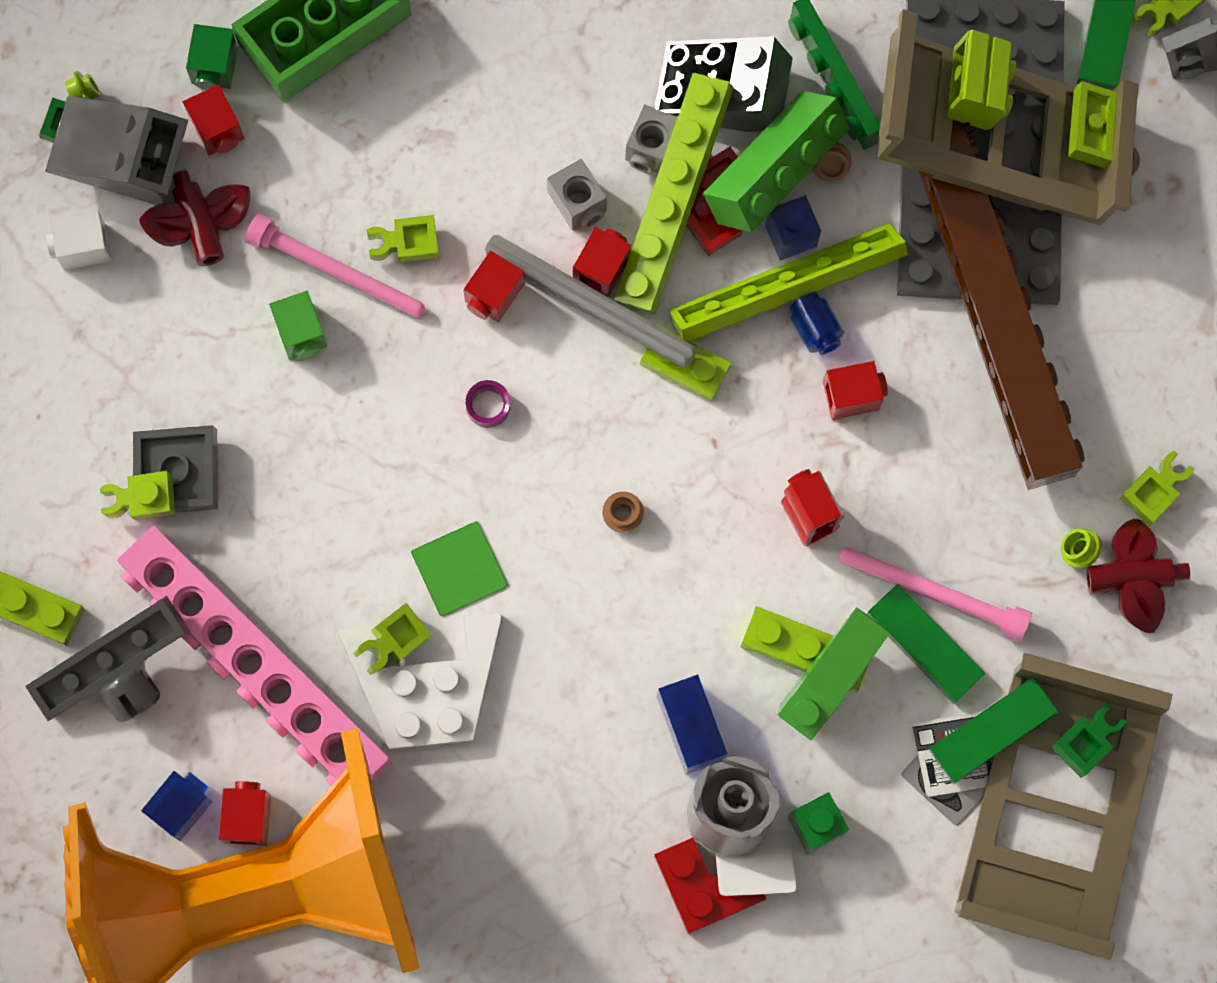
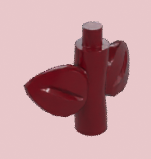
M188 171L176 172L173 175L176 187L172 190L176 203H162L149 208L140 217V225L151 239L163 246L174 247L184 244L191 239L197 265H213L224 258L218 231L233 229L242 222L250 204V188L238 184L225 185L212 190L204 197L199 184L191 182Z
M1131 519L1124 523L1113 536L1111 546L1116 561L1086 568L1088 591L1090 595L1120 590L1118 594L1119 610L1123 617L1140 631L1154 633L1160 625L1165 612V597L1161 588L1174 587L1176 580L1190 579L1189 563L1173 564L1171 558L1154 559L1158 551L1154 533L1141 520Z

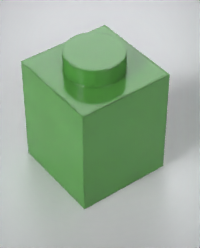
M308 290L269 303L288 359L295 357L298 360L309 359L319 354L321 348L327 347Z

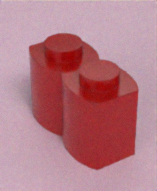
M806 469L788 479L789 486L784 490L785 497L781 500V504L803 546H809L836 532L840 528L839 523L845 516L822 473L817 471L812 474L810 469Z

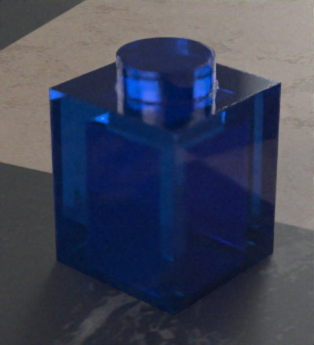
M806 195L778 205L766 217L765 228L780 261L817 247L821 229Z
M173 771L141 812L175 839L181 841L213 801L204 795L209 787L195 775L188 772L183 778L176 771Z

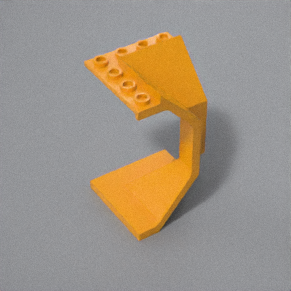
M358 728L341 732L347 768L286 839L276 844L181 870L169 869L110 849L101 843L86 802L68 807L69 825L63 826L65 840L63 858L65 864L66 929L88 983H166L192 957L201 952L297 925H311L392 945L395 947L402 973L420 969L413 935L385 846L368 760Z

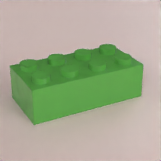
M266 0L231 25L237 44L284 103L412 14L410 0Z

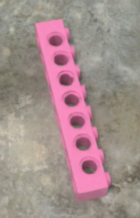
M153 525L117 559L125 569L120 577L136 593L144 588L154 598L149 603V606L168 596L190 630L181 638L195 651L202 646L212 656L207 663L224 680L231 675L241 685L236 692L253 709L260 704L270 714L265 721L282 738L290 733L300 743L295 751L312 768L319 762L330 773L324 780L332 786L347 768V762L334 763L330 761L329 751L334 744L343 742L341 732L358 727ZM167 569L174 571V579L168 586H155L154 580L160 571ZM192 598L202 599L203 608L197 615L186 616L183 614V607L188 600ZM224 626L232 628L233 634L228 643L224 645L212 643V635L215 630ZM256 655L262 658V665L256 673L244 674L241 672V664L246 657ZM280 684L289 685L292 692L286 702L281 704L271 702L270 693L275 686ZM309 713L320 715L321 725L315 732L304 733L300 731L299 724L303 716ZM358 728L373 784L392 762Z

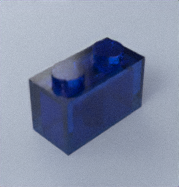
M698 674L658 688L657 699L685 775L706 768L710 764L713 765L726 758L728 753Z

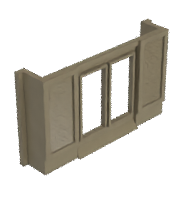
M905 9L900 12L898 28L890 38L878 138L880 139L878 159L931 174L934 179L1040 211L1050 210L1099 226L1117 210L1126 212L1129 209L1138 95L1137 83L1124 79L1113 90L1118 92L1112 162L1105 168L1068 157L1075 86L1016 68L1015 74L1008 85V94L1010 88L1046 100L1039 177L1002 166L1006 118H1001L990 131L988 161L950 150L953 120L948 118L947 108L954 48L917 37L918 14Z
M1024 653L1021 663L1014 669L1008 694L1033 677L1058 710V713L992 758L954 912L959 913V918L1111 960L1115 942L1109 941L1160 717L1169 711L1173 694ZM1107 702L1112 706L1104 715L1107 724L1113 726L1122 718L1127 721L1118 732L1105 737L1114 747L1096 765L1116 771L1106 815L1008 787L1019 745L1058 755L1051 747L1083 716L1092 724L1093 715ZM1005 801L1102 828L1093 871H1086L994 845Z

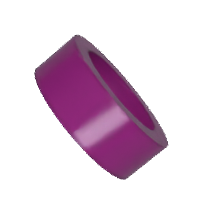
M484 380L474 384L469 389L465 399L467 414L478 426L490 428L500 425L506 420L510 412V396L503 385L492 380ZM493 391L499 394L504 402L502 411L492 418H483L477 415L473 410L472 404L474 398L479 393Z

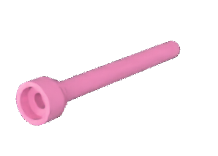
M258 213L250 223L245 235V242L259 249L263 248V246L270 249L273 246L414 317L424 315L425 306L422 302L279 232L280 227L274 225L275 221Z
M850 548L841 550L839 554V559L843 564L893 584H898L903 588L998 625V630L1005 633L1004 637L1021 643L1030 622L1032 612L1016 606L1015 610L1007 607L1005 611Z

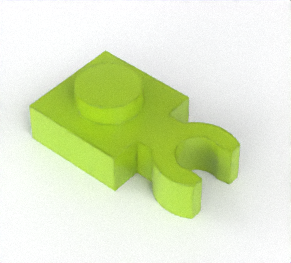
M1150 0L1153 4L1142 5L1137 10L1133 21L1137 23L1143 17L1153 19L1155 24L1150 27L1147 33L1148 37L1151 38L1159 34L1166 19L1176 26L1202 5L1205 0Z
M434 215L395 219V231H387L382 227H371L366 230L368 240L381 239L384 242L382 247L369 250L371 260H384L393 252H398L399 263L439 258Z
M1175 451L1170 452L1161 461L1159 474L1149 466L1120 497L1149 526L1181 494L1172 485L1184 483L1194 471L1191 465L1183 473H1175L1171 469V462L1178 455Z
M168 471L127 476L128 488L121 489L114 484L100 487L101 494L105 496L116 495V503L112 507L101 508V514L108 518H119L127 510H129L130 517L134 520L175 515L173 475Z
M405 603L371 630L378 639L377 641L367 640L355 649L353 654L355 657H358L365 651H370L375 655V664L367 670L371 675L386 665L388 654L398 663L432 635L409 605Z

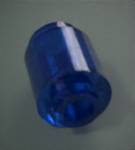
M811 292L798 298L789 307L792 313L790 319L810 353L819 352L820 355H825L841 345L840 339L845 332L825 298H820L817 292Z

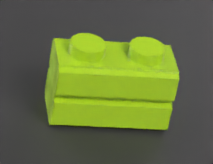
M970 30L954 46L947 108L949 119L962 123L970 122L971 126L988 130L992 129L1001 118L1008 116L1013 104V96L1008 94V85L1016 71V61L1011 59L1012 45L1010 41L997 37L989 38L988 34Z

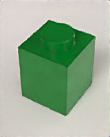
M194 24L186 64L191 84H195L204 90L218 84L220 88L231 89L238 51V44L233 29Z
M829 792L791 811L787 817L807 855L844 836L849 831Z

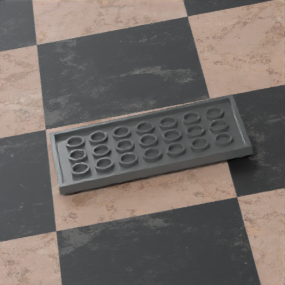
M906 0V10L918 14L917 37L954 48L967 31L976 30L988 34L989 38L997 37L1010 41L1012 45L1011 59L1016 61V68L1063 83L1065 1ZM1009 88V94L1013 96V104L1006 117L1002 166L1039 177L1046 100ZM967 122V125L964 127L968 139L975 140L980 159L988 161L991 129L984 130L971 126L970 122ZM901 166L899 234L906 242L908 255L898 259L897 296L962 299L919 171ZM992 196L990 202L994 213L999 212L1004 222L1005 235L1003 239L1007 250L1012 249L1017 259L1018 272L1015 274L1020 287L1027 289L1031 303L1058 305L1061 288L1062 214L1046 209L1040 211Z

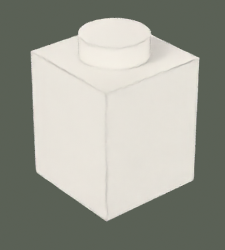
M99 211L50 219L52 234L46 235L48 252L51 259L57 258L63 270L112 262L106 224Z

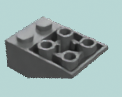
M775 37L667 41L655 108L678 117L692 74L697 73L728 81L734 86L720 126L721 128L744 132L763 131L784 110L793 57Z
M67 96L45 172L154 205L165 203L189 120L149 107Z

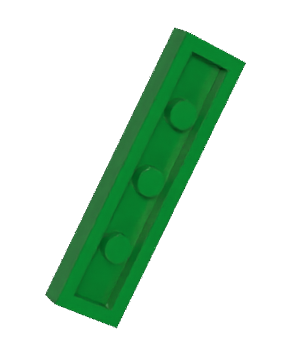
M797 0L793 2L791 16L788 20L790 31L797 41L802 40L807 48L809 65L815 74L821 73L827 84L825 86L827 96L837 97L850 127L847 131L848 135L854 141L858 139L863 150L878 144L880 124L810 0Z

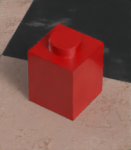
M219 84L182 101L208 156L214 153L223 154L229 152L238 145L239 141L245 139L240 124Z
M595 227L573 266V278L609 298L626 267L631 253V244L627 243L625 236L615 230L606 229V231Z
M490 250L463 289L465 302L468 303L466 307L470 312L483 320H487L490 317L499 323L525 285L524 271Z
M875 361L826 370L823 386L832 420L878 411L884 401V397L888 396L885 375L883 372L877 373Z
M236 781L235 788H223L219 840L224 844L267 846L271 794L267 790H260L261 783Z

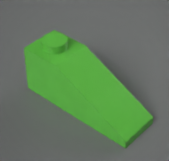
M856 606L780 703L777 715L812 741L887 639L890 631Z

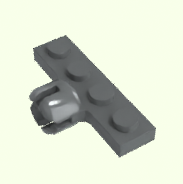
M165 596L25 687L47 721L55 718L89 695L94 694L102 697L117 721H129L137 714L150 708L160 698V691L145 670L146 660L190 632L168 596Z

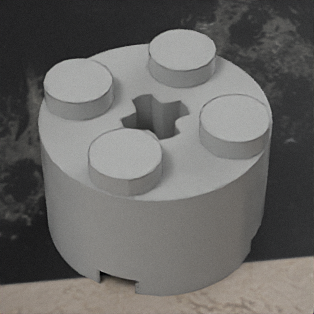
M739 756L723 758L722 761L703 769L697 778L687 809L692 837L708 849L723 855L744 856L750 854L764 841L772 826L780 801L777 786L775 788L767 770L759 763ZM729 803L735 804L737 806L736 809L730 807Z

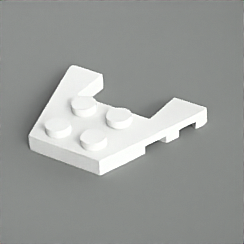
M501 612L463 616L467 651L466 659L384 667L371 675L367 670L375 664V655L370 651H365L360 656L355 657L353 653L363 642L378 640L371 632L376 625L338 629L341 642L390 751L474 742L497 636L502 622Z

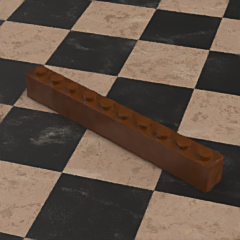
M953 120L950 150L980 159L975 140L968 139L964 127L967 125V122L962 123ZM919 171L1027 489L1031 490L1075 477L1083 467L1082 463L1085 460L1084 451L1080 441L1077 438L1073 439L1068 426L1071 423L1070 411L1067 403L1064 400H1059L1055 386L1058 384L1057 374L1051 362L1046 363L1042 348H1044L1043 333L1038 324L1033 325L1029 314V310H1031L1030 296L1027 289L1019 285L1015 274L1018 272L1017 259L1013 250H1007L1003 239L1005 235L1004 222L1000 213H994L990 202L992 196L932 178L933 175Z

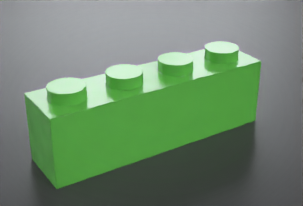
M801 91L712 183L703 195L718 224L753 232L845 135L850 127L837 97Z

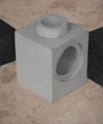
M644 104L626 144L625 160L630 162L633 168L643 173H652V171L658 173L677 117ZM646 138H656L662 144L657 148H648L642 144V141Z
M582 158L547 178V192L572 231L581 225L584 228L590 227L603 218V213L606 212L607 197ZM582 192L589 199L585 203L576 204L570 201L569 197L573 193Z

